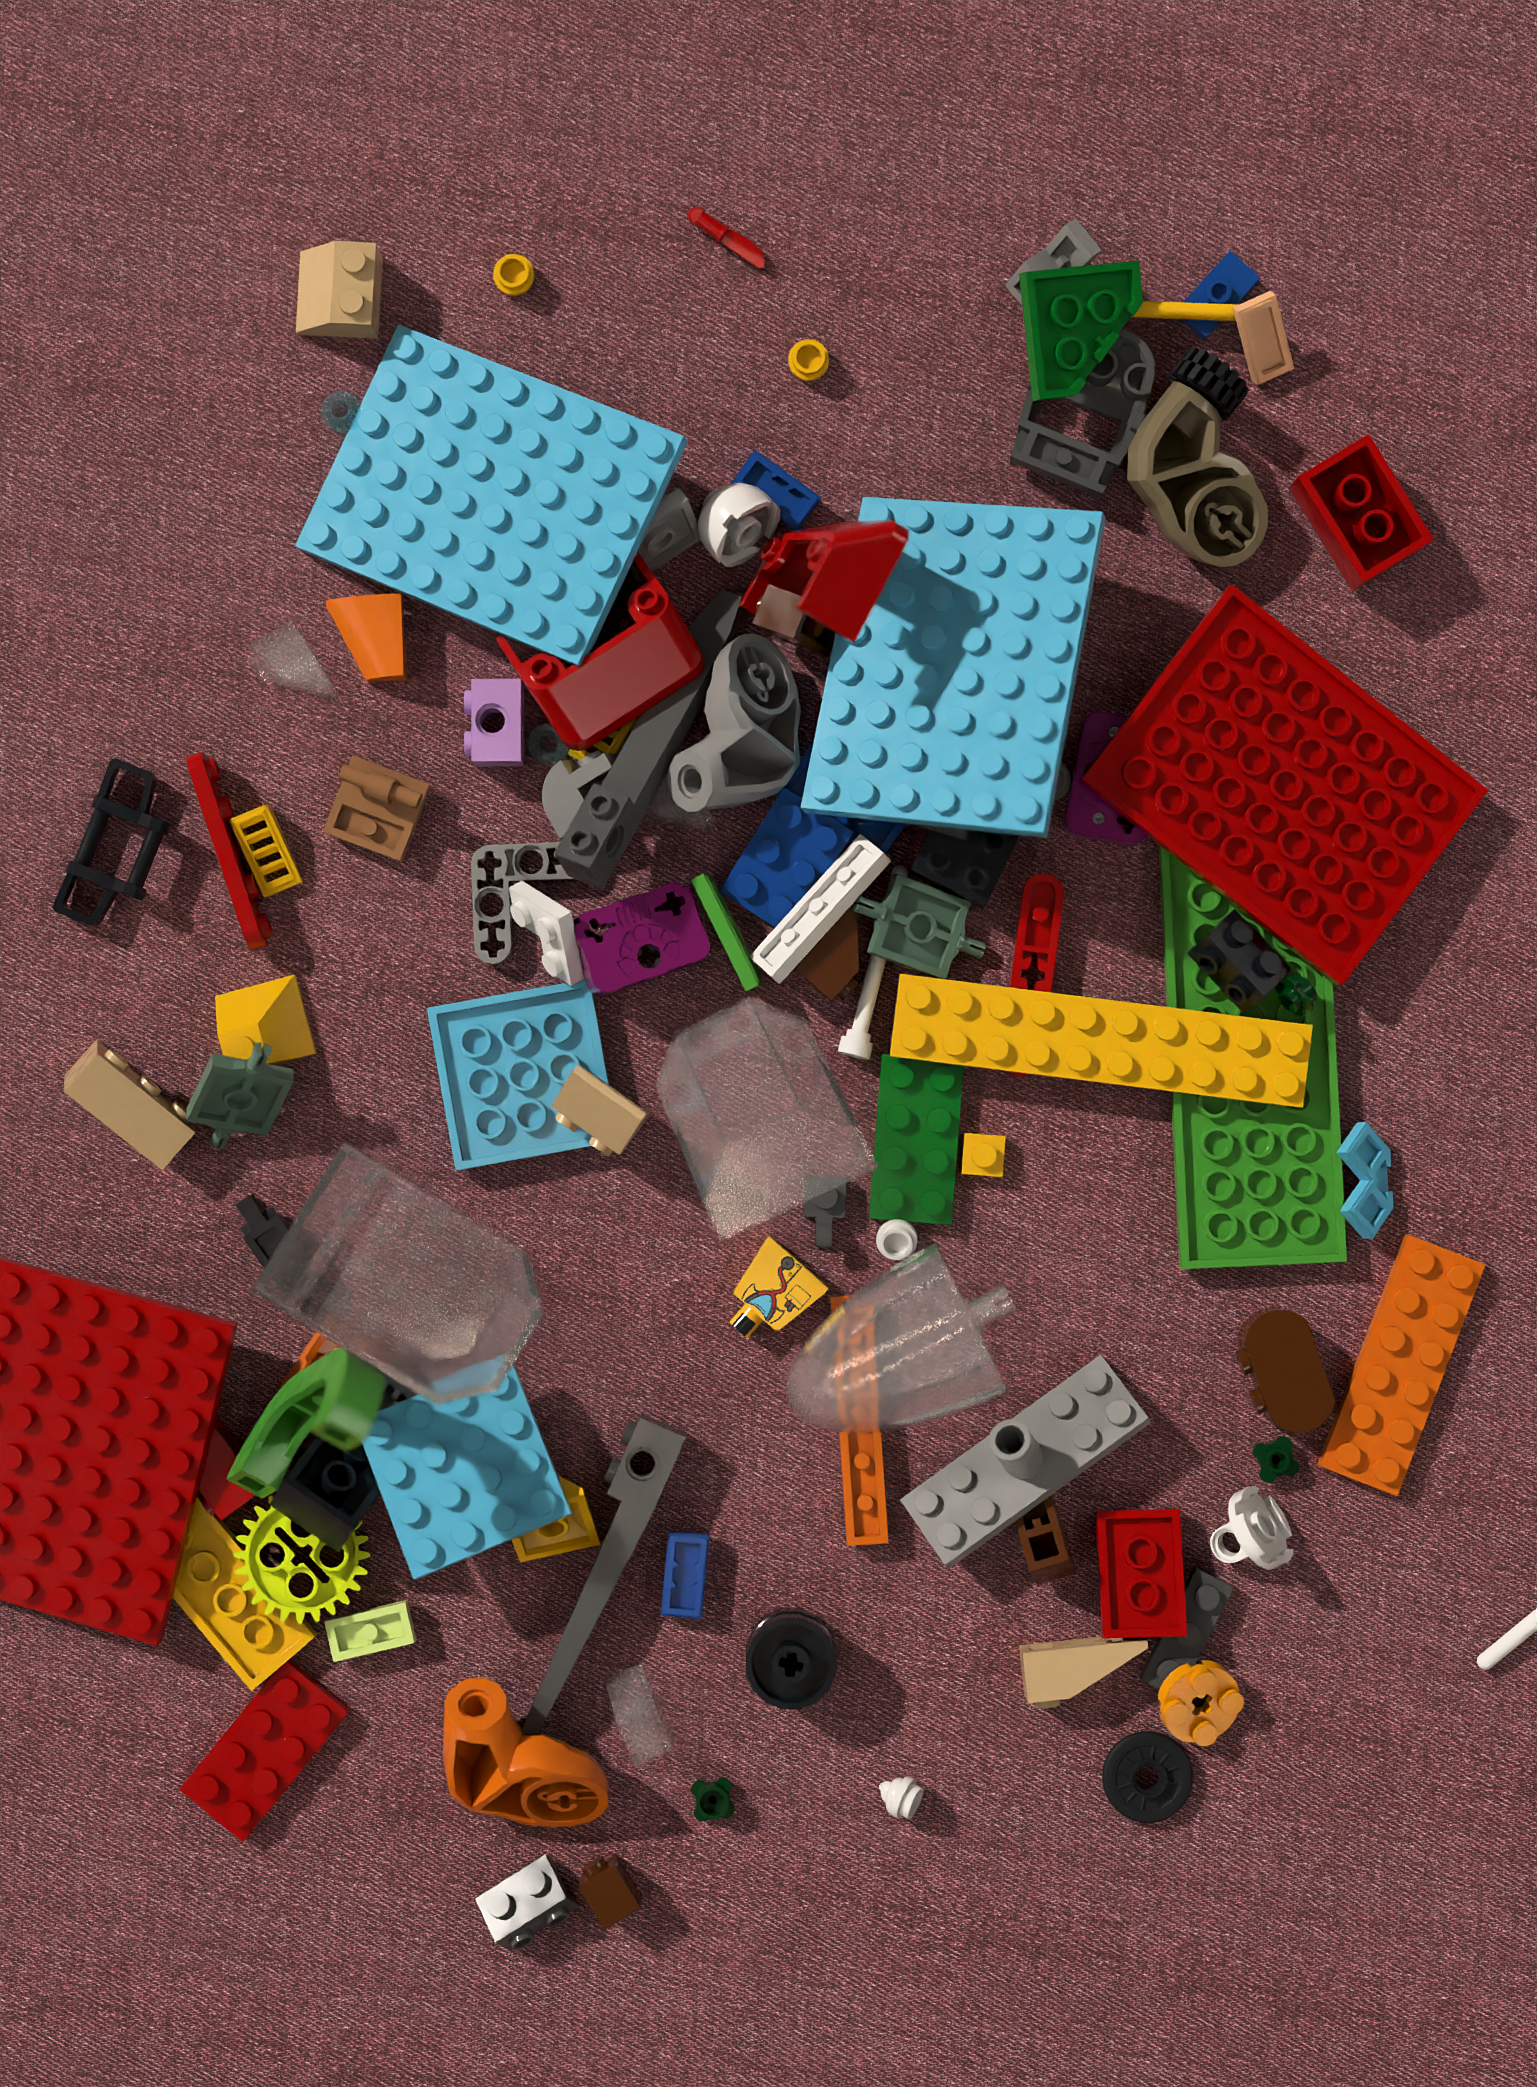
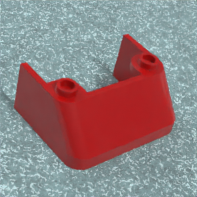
M894 520L841 522L783 533L777 538L773 536L763 547L761 552L763 561L739 607L755 616L757 602L764 595L769 584L802 596L796 609L848 641L855 643L906 546L909 531Z
M638 552L633 559V564L643 585L637 588L628 600V610L636 624L586 655L579 666L572 664L565 668L558 657L548 653L536 654L521 663L504 636L500 635L496 638L513 669L563 744L571 750L581 751L590 748L696 679L704 669L705 659L700 647L668 594Z

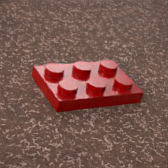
M1180 1509L1096 1511L1102 1639L1187 1636Z

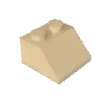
M332 241L300 252L296 318L297 335L378 339L383 257L376 243Z
M576 1065L551 1105L553 1109L558 1111L554 1119L574 1133L578 1127L593 1136L588 1143L608 1157L613 1151L621 1155L650 1115V1113L580 1065Z

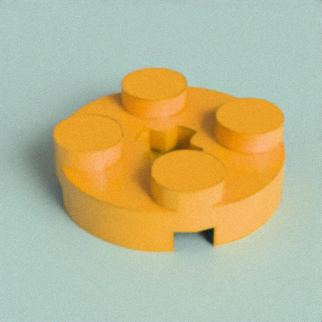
M1201 1660L1203 1664L1191 1667L1186 1663L1177 1667L1166 1677L1158 1694V1700L1161 1702L1159 1716L1170 1733L1179 1740L1188 1743L1196 1742L1199 1746H1209L1234 1722L1237 1714L1244 1706V1699L1239 1692L1237 1682L1222 1665L1210 1660ZM1207 1695L1206 1702L1201 1707L1194 1709L1193 1699L1195 1697L1202 1699Z

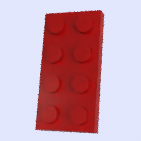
M289 1659L273 1673L179 1790L234 1836L244 1842L351 1709Z

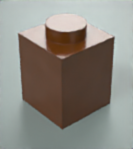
M616 1854L606 1860L603 1856L597 1857L582 1869L584 1874L580 1877L578 1888L605 1930L641 1907L642 1894Z

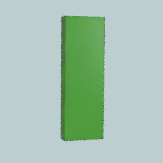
M703 873L692 879L691 882L745 991H752L764 985L763 982L765 981L756 963L749 957L751 955L749 948L721 892H719L713 875Z

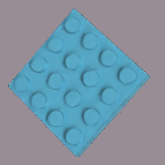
M585 979L573 986L562 983L427 1008L455 1171L592 1146L588 1143L593 1137L580 1127H578L575 1133L554 1119L558 1111L551 1107L576 1065L585 1067L609 1084L594 996L588 989Z
M507 1357L378 1411L366 1441L362 1442L414 1580H418L573 1514L511 1357Z

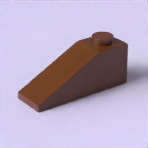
M1052 1494L1015 1521L1029 1573L1037 1585L1077 1573L1066 1533Z

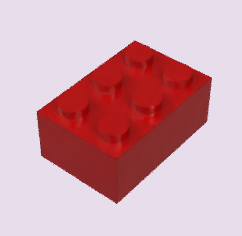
M1369 434L1301 474L1289 487L1352 592L1422 551L1434 540Z

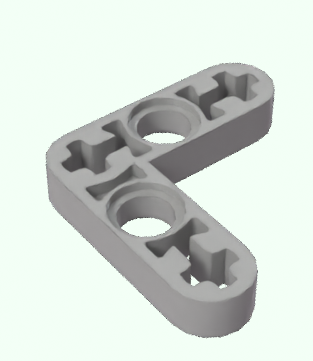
M560 842L486 845L475 851L471 861L474 949L479 959L491 965L502 964L512 954L513 934L512 915L510 912L511 897L509 892L511 883H518L520 881L577 880L568 876L561 865H554L557 871L556 874H548L551 862L547 851L556 850ZM535 851L542 856L543 866L539 872L527 874L522 871L520 859L526 852ZM493 853L496 860L502 861L501 867L494 869V881L497 883L503 880V888L488 886L479 889L480 881L488 883L487 870L480 868L479 864L482 861H486L487 854ZM488 894H497L503 899V910L494 917L484 915L480 907L482 899ZM505 921L504 930L496 928V938L498 941L504 942L505 947L497 951V957L491 958L490 952L482 948L483 943L490 941V929L485 928L481 930V922L497 924Z

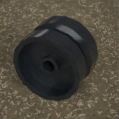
M780 1608L764 1615L752 1628L746 1643V1675L752 1690L765 1703L782 1710H800L817 1703L830 1690L836 1675L835 1642L828 1626L816 1614L801 1608ZM788 1652L797 1653V1660L794 1662H787L784 1658H787Z

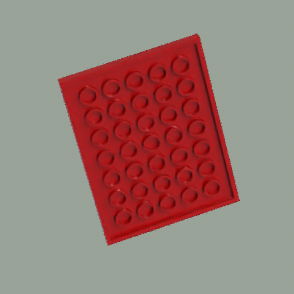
M1232 584L1221 594L1079 780L1080 783L1336 986H1342L1488 792L1486 787Z
M4 1257L0 1258V1600L155 1646L162 1642L238 1323Z

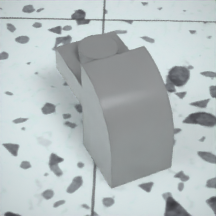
M1075 218L1060 230L1044 250L1026 260L1005 286L1022 305L1020 273L1087 266L1102 250Z
M598 750L579 760V769L574 760H560L549 771L542 788V803L545 813L559 838H563L593 783L598 784L606 778L617 758L616 754H601Z

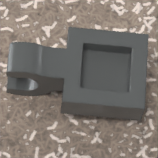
M805 1175L803 1217H816L815 1246L832 1247L833 1218L845 1219L847 1177Z

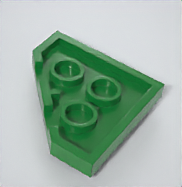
M1139 260L1028 271L1019 274L1032 401L1066 398L1079 394L1086 384L1085 379L1095 365L1103 360L1119 337L1118 333L1127 320L1134 316L1143 304Z

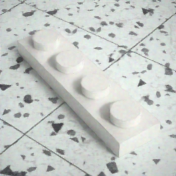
M860 834L749 957L780 984L886 868L891 860Z

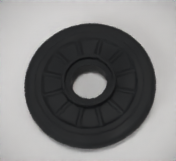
M1141 1731L1122 1738L1112 1747L1104 1762L1102 1782L1109 1802L1120 1814L1133 1821L1154 1823L1173 1816L1186 1803L1193 1785V1770L1187 1753L1178 1742L1162 1733ZM1145 1766H1152L1159 1772L1157 1783L1149 1788L1141 1787L1136 1781L1138 1771Z

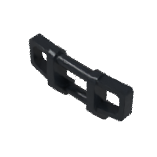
M118 759L110 760L98 795H95L91 804L94 811L74 861L69 860L65 870L67 874L53 904L55 912L91 926H98L103 921L118 893L140 901L143 900L146 889L143 886L163 835L168 836L172 826L171 823L149 815L157 778L153 773ZM121 770L141 776L145 780L139 811L108 800L116 776ZM110 814L148 829L127 882L89 868ZM78 877L108 888L91 916L80 914L67 907V901Z

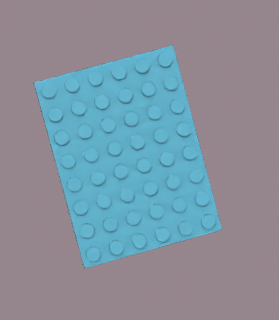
M398 324L295 547L302 552L542 653H548L566 663L579 666L595 644L688 441L683 435Z
M863 497L858 521L894 520L908 529L909 537L855 643L835 633L800 808L805 813L1047 838L1106 520L1103 512Z

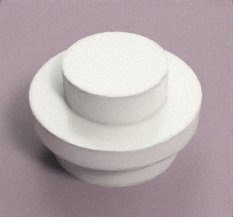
M889 1220L877 1232V1247L881 1254L889 1259H905L912 1255L917 1247V1233L914 1227L904 1220Z

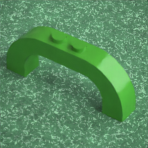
M337 1348L295 1374L276 1393L256 1421L243 1443L226 1480L263 1499L279 1489L292 1458L310 1431L346 1451L366 1441L383 1395V1371L346 1349Z

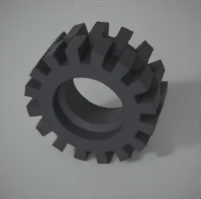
M1197 347L1189 348L1168 376L1170 384L1174 381L1180 382L1204 397L1217 409L1223 421H1227L1249 391L1248 387L1245 386L1247 384L1245 380L1239 378L1240 374L1236 370L1229 368L1230 364L1226 361L1221 362L1218 360V356L1214 353L1209 355L1207 350L1203 348L1200 350Z

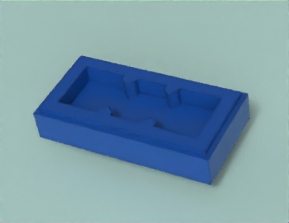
M1230 250L1183 302L1238 304L1258 283L1261 277ZM1179 319L1202 341H1205L1222 322Z
M756 450L753 451L731 482V484L744 483L756 486L765 492L779 507L780 522L793 531H799L821 502L819 495Z
M668 1531L661 1615L702 1619L710 1534Z

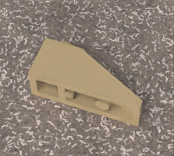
M1102 1636L1019 1645L1023 1688L1027 1702L1035 1703L1037 1708L1059 1706L1060 1700L1071 1699L1148 1649V1640L1146 1637L1102 1639Z

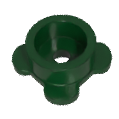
M1294 974L1292 977L1287 976L1283 980L1284 983L1279 982L1275 986L1280 1003L1288 1011L1303 1016L1306 1013V1009L1311 1011L1315 1007L1314 1001L1317 999L1316 990L1303 976Z
M1279 1436L1276 1441L1266 1442L1265 1444L1260 1442L1254 1446L1252 1454L1257 1458L1258 1465L1261 1468L1259 1477L1264 1482L1272 1483L1276 1477L1282 1475L1294 1476L1298 1473L1299 1463L1293 1459L1291 1452L1293 1443L1288 1437ZM1276 1455L1279 1456V1462L1273 1463L1272 1458Z
M719 1777L714 1782L697 1780L692 1784L691 1793L696 1798L694 1816L697 1820L705 1822L708 1819L715 1820L721 1817L728 1819L733 1815L735 1808L730 1802L729 1792L732 1789V1784L729 1779ZM715 1796L717 1798V1801L715 1803H711L709 1801V1797Z

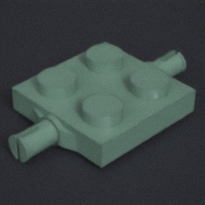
M894 874L891 876L886 895L880 903L864 898L861 895L854 902L858 905H853V912L874 919V931L867 953L933 978L946 979L951 962L959 951L974 956L977 959H980L984 954L983 951H980L986 948L984 942L965 936V919L971 904L967 900L902 875Z
M261 1042L256 1043L247 1060L218 1054L211 1055L186 1108V1118L188 1122L205 1124L215 1129L209 1139V1143L213 1148L217 1149L219 1145V1149H224L232 1133L249 1132L267 1136L294 1082L293 1069L266 1064L272 1053L269 1045L264 1043L262 1047Z

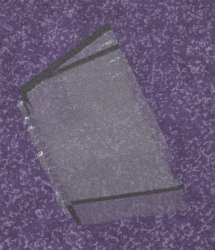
M343 1142L251 1290L436 1405L498 1390L543 1317L530 1256L511 1238L400 1168L346 1142Z

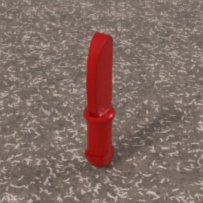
M693 207L688 211V219L694 227H699L715 238L717 243L723 242L724 246L759 270L765 269L763 254L752 241L730 229L729 225L722 224L706 213L705 209L701 207Z

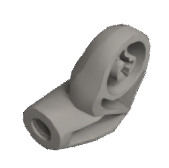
M757 634L741 635L720 651L713 665L711 683L707 690L704 709L710 733L700 742L675 755L668 768V787L672 799L677 806L687 812L738 807L773 796L783 789L797 772L800 765L798 728L801 709L791 668L781 650L769 639Z

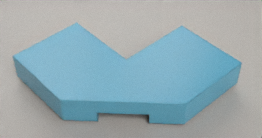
M1357 1122L1336 1152L1360 1180L1339 1212L1363 1239H1373L1394 1208L1393 1191H1388L1387 1167H1391V1150L1367 1122Z

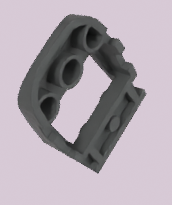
M1121 329L1118 333V339L1100 363L1095 365L1085 379L1086 384L1077 396L1060 398L1121 423L1110 452L1034 423L1043 400L1032 401L1031 382L1029 381L1011 453L1010 465L1016 467L1017 464L1092 495V498L1098 499L1103 494L1107 483L1126 455L1140 424L1146 416L1144 411L1155 376V362L1147 344L1134 333Z

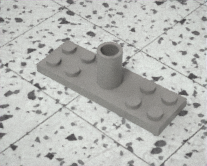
M1099 1355L1018 1415L998 1423L992 1429L990 1435L905 1495L900 1501L943 1564L950 1569L1148 1426L1151 1421L1102 1355Z

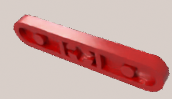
M204 752L186 757L187 767L243 936L251 951L264 948L269 945L268 937L273 936V929L265 912L260 914L255 898L261 896L259 886L252 873L247 875L229 821L235 817L229 798L227 796L221 797L217 781L222 780L219 766L214 757L207 758Z
M1038 873L1030 877L1023 886L1009 983L1011 988L1028 990L1027 979L1021 978L1020 973L1021 970L1029 969L1032 961L1031 955L1034 953L1037 955L1036 969L1037 972L1043 973V980L1036 981L1032 990L1052 991L1064 900L1063 886L1054 875ZM1006 1071L1015 1077H1028L1032 1075Z

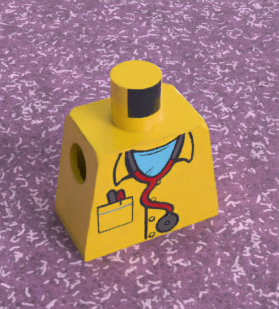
M769 1235L733 1291V1294L744 1303V1306L729 1322L747 1338L763 1320L777 1332L825 1294L829 1288Z

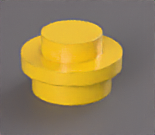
M508 254L496 263L493 270V278L497 288L502 293L509 296H519L526 293L533 285L534 270L530 261L524 256Z
M805 339L799 341L790 350L788 357L789 368L798 379L815 381L826 373L829 366V354L826 348L816 340Z

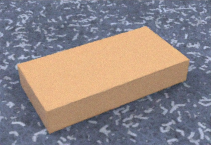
M1268 291L1233 307L1252 382L1260 385L1293 370L1294 365L1276 295Z

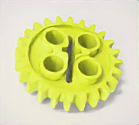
M270 1495V1496L268 1497V1499H269V1504H270V1502H271L272 1499H273V1496H272V1495ZM256 1505L254 1509L259 1520L254 1522L245 1519L243 1523L251 1532L249 1536L239 1535L236 1537V1540L245 1544L246 1548L244 1551L233 1553V1557L245 1560V1566L237 1569L235 1575H248L249 1578L241 1587V1590L246 1591L254 1588L257 1592L251 1604L255 1605L263 1599L267 1601L264 1613L267 1616L276 1607L281 1609V1622L287 1619L290 1612H295L298 1624H302L305 1612H311L315 1622H319L320 1609L324 1607L331 1615H335L336 1610L333 1602L337 1599L348 1605L350 1601L345 1594L347 1588L356 1591L361 1589L353 1580L354 1576L367 1575L368 1573L367 1570L358 1566L359 1560L370 1557V1553L359 1551L358 1546L369 1539L368 1536H356L353 1531L342 1547L344 1557L341 1564L334 1568L326 1567L320 1561L319 1556L320 1550L326 1543L313 1534L305 1538L297 1537L291 1530V1519L270 1506L271 1509L265 1511ZM362 1520L360 1521V1523L358 1524V1526L355 1528V1530H356L357 1528H359L360 1525L363 1523ZM276 1528H282L299 1547L303 1548L307 1544L311 1546L313 1551L309 1556L329 1577L327 1583H322L304 1563H300L297 1566L292 1564L291 1560L294 1557V1553L275 1534ZM269 1543L280 1545L285 1554L283 1562L274 1568L266 1567L260 1561V1551ZM297 1573H306L313 1580V1589L306 1597H295L289 1591V1581Z

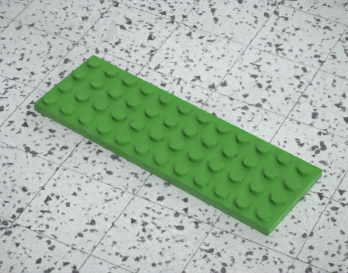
M1158 844L1166 1007L1313 1025L1303 1108L1171 1092L1179 1269L1347 1262L1345 1217L1339 1212L1344 1205L1342 1159L1336 1153L1341 1146L1333 982ZM1236 909L1291 968L1288 974L1280 981L1281 983H1284L1283 980L1287 976L1292 977L1294 974H1298L1306 978L1313 985L1317 993V999L1314 1001L1315 1007L1311 1011L1306 1009V1013L1303 1016L1290 1012L1280 1003L1274 987L1265 998L1246 1012H1242L1227 998L1226 994L1198 967L1197 963L1188 955V951L1200 942L1227 914Z

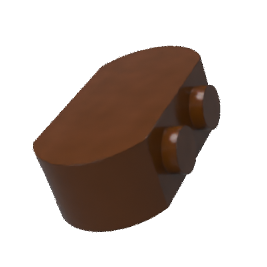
M1277 1307L1265 1308L1253 1313L1246 1319L1239 1331L1237 1340L1241 1350L1235 1353L1243 1375L1250 1374L1255 1389L1249 1391V1395L1256 1413H1263L1268 1421L1289 1432L1303 1433L1318 1428L1330 1416L1334 1408L1335 1398L1308 1321L1297 1313Z

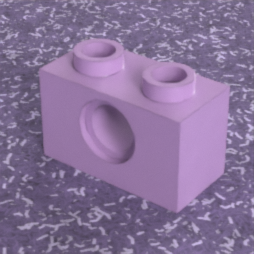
M471 679V690L464 691L465 715H471V731L464 732L465 756H471V762L476 767L525 766V685L522 680ZM493 713L503 715L505 723L500 731L489 733L484 730V720L488 715Z

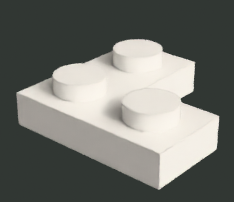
M524 881L509 887L512 901L510 907L511 915L520 927H525L540 937L543 949L542 963L546 971L551 976L558 977L570 986L583 980L584 975L574 933L572 912Z

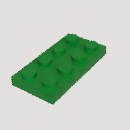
M881 1054L869 1218L883 1220L899 1219L909 1222L952 1225L964 1066L889 1057L890 1054Z

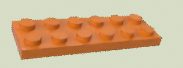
M1404 1234L1317 1465L1398 1497L1486 1264Z

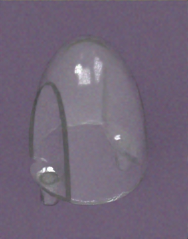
M935 1243L908 1256L853 1293L806 1340L796 1355L787 1378L786 1395L790 1408L799 1419L819 1429L843 1433H869L901 1429L947 1417L1008 1392L980 1335V1332L983 1331L982 1326L1016 1310L1011 1299L994 1306L1008 1298L1009 1294L1004 1284L969 1302L968 1299H962Z

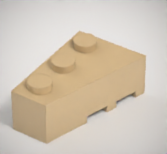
M98 1039L64 1075V1092L161 1170L167 1166L195 1134L194 1124L187 1121L185 1107L176 1101L173 1104L169 1103L160 1095L161 1089L153 1081L144 1075L140 1077L129 1067L128 1062L114 1050L108 1049Z

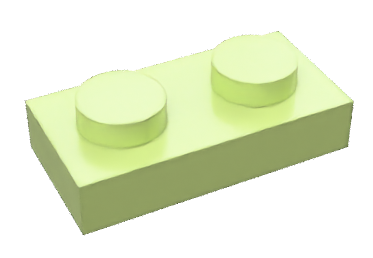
M408 1600L327 1618L324 1621L333 1662L413 1644L417 1640Z

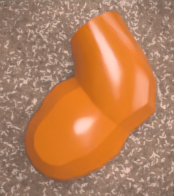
M468 1678L460 1681L448 1692L444 1701L443 1763L449 1794L472 1812L499 1816L524 1825L544 1827L580 1825L591 1822L604 1813L609 1802L608 1781L604 1770L594 1757L585 1751L544 1734L525 1735L513 1716L506 1694L496 1682L487 1678Z

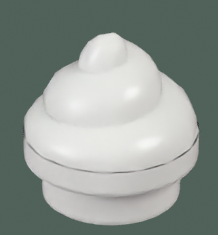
M906 1776L904 1778H895L892 1782L884 1781L879 1785L881 1798L886 1803L888 1813L898 1819L901 1816L911 1819L918 1809L923 1796V1788L916 1785V1780Z

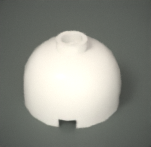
M735 483L715 489L704 499L699 515L698 533L700 540L711 556L725 567L742 564L760 551L759 548L753 545L763 535L768 539L772 537L780 521V509L765 492L756 486Z

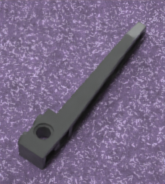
M720 589L694 620L689 631L704 656V669L696 679L641 714L602 785L593 783L554 852V855L568 876L604 889L706 698L716 658L720 651L736 638L744 609L739 607L743 599L742 596Z
M643 1413L638 1423L633 1420L629 1421L620 1443L627 1445L621 1461L613 1457L603 1480L610 1483L607 1495L621 1500V1503L525 1719L522 1731L531 1735H538L654 1512L686 1439V1432ZM646 1451L653 1456L655 1466L647 1472L638 1471L632 1464V1456L637 1452Z

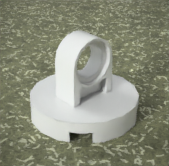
M1256 1486L1246 1487L1234 1493L1230 1498L1228 1506L1230 1522L1214 1531L1210 1538L1212 1552L1220 1561L1231 1564L1249 1557L1258 1566L1270 1570L1288 1563L1292 1558L1293 1549H1287L1286 1539L1291 1537L1292 1533L1285 1515L1271 1496L1263 1499L1258 1495L1260 1488ZM1225 1532L1235 1535L1240 1544L1239 1553H1232L1226 1549L1223 1544Z

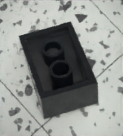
M317 1435L284 1479L269 1505L339 1552L380 1494V1489L362 1443L346 1451Z

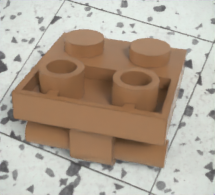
M352 755L349 765L344 764L340 770L338 779L342 780L323 832L402 862L431 785Z

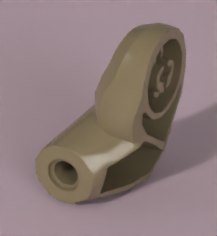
M1174 381L1142 421L1128 448L1127 481L1140 499L1150 508L1159 531L1175 549L1196 561L1213 567L1237 566L1250 558L1263 542L1268 527V506L1261 490L1255 483L1253 474L1239 459L1220 448L1222 418L1217 409L1193 389Z

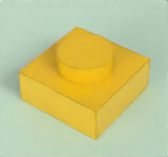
M963 1133L960 1174L1003 1177L1006 1136Z

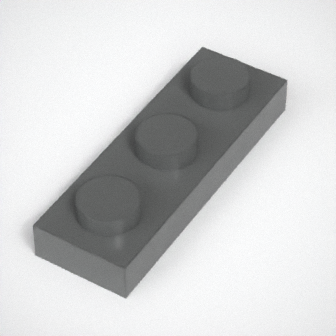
M1194 1566L1184 1586L1187 1636L1158 1637L1139 1675L1142 1681L1160 1689L1166 1677L1177 1667L1186 1663L1191 1667L1196 1664L1234 1588L1231 1584Z

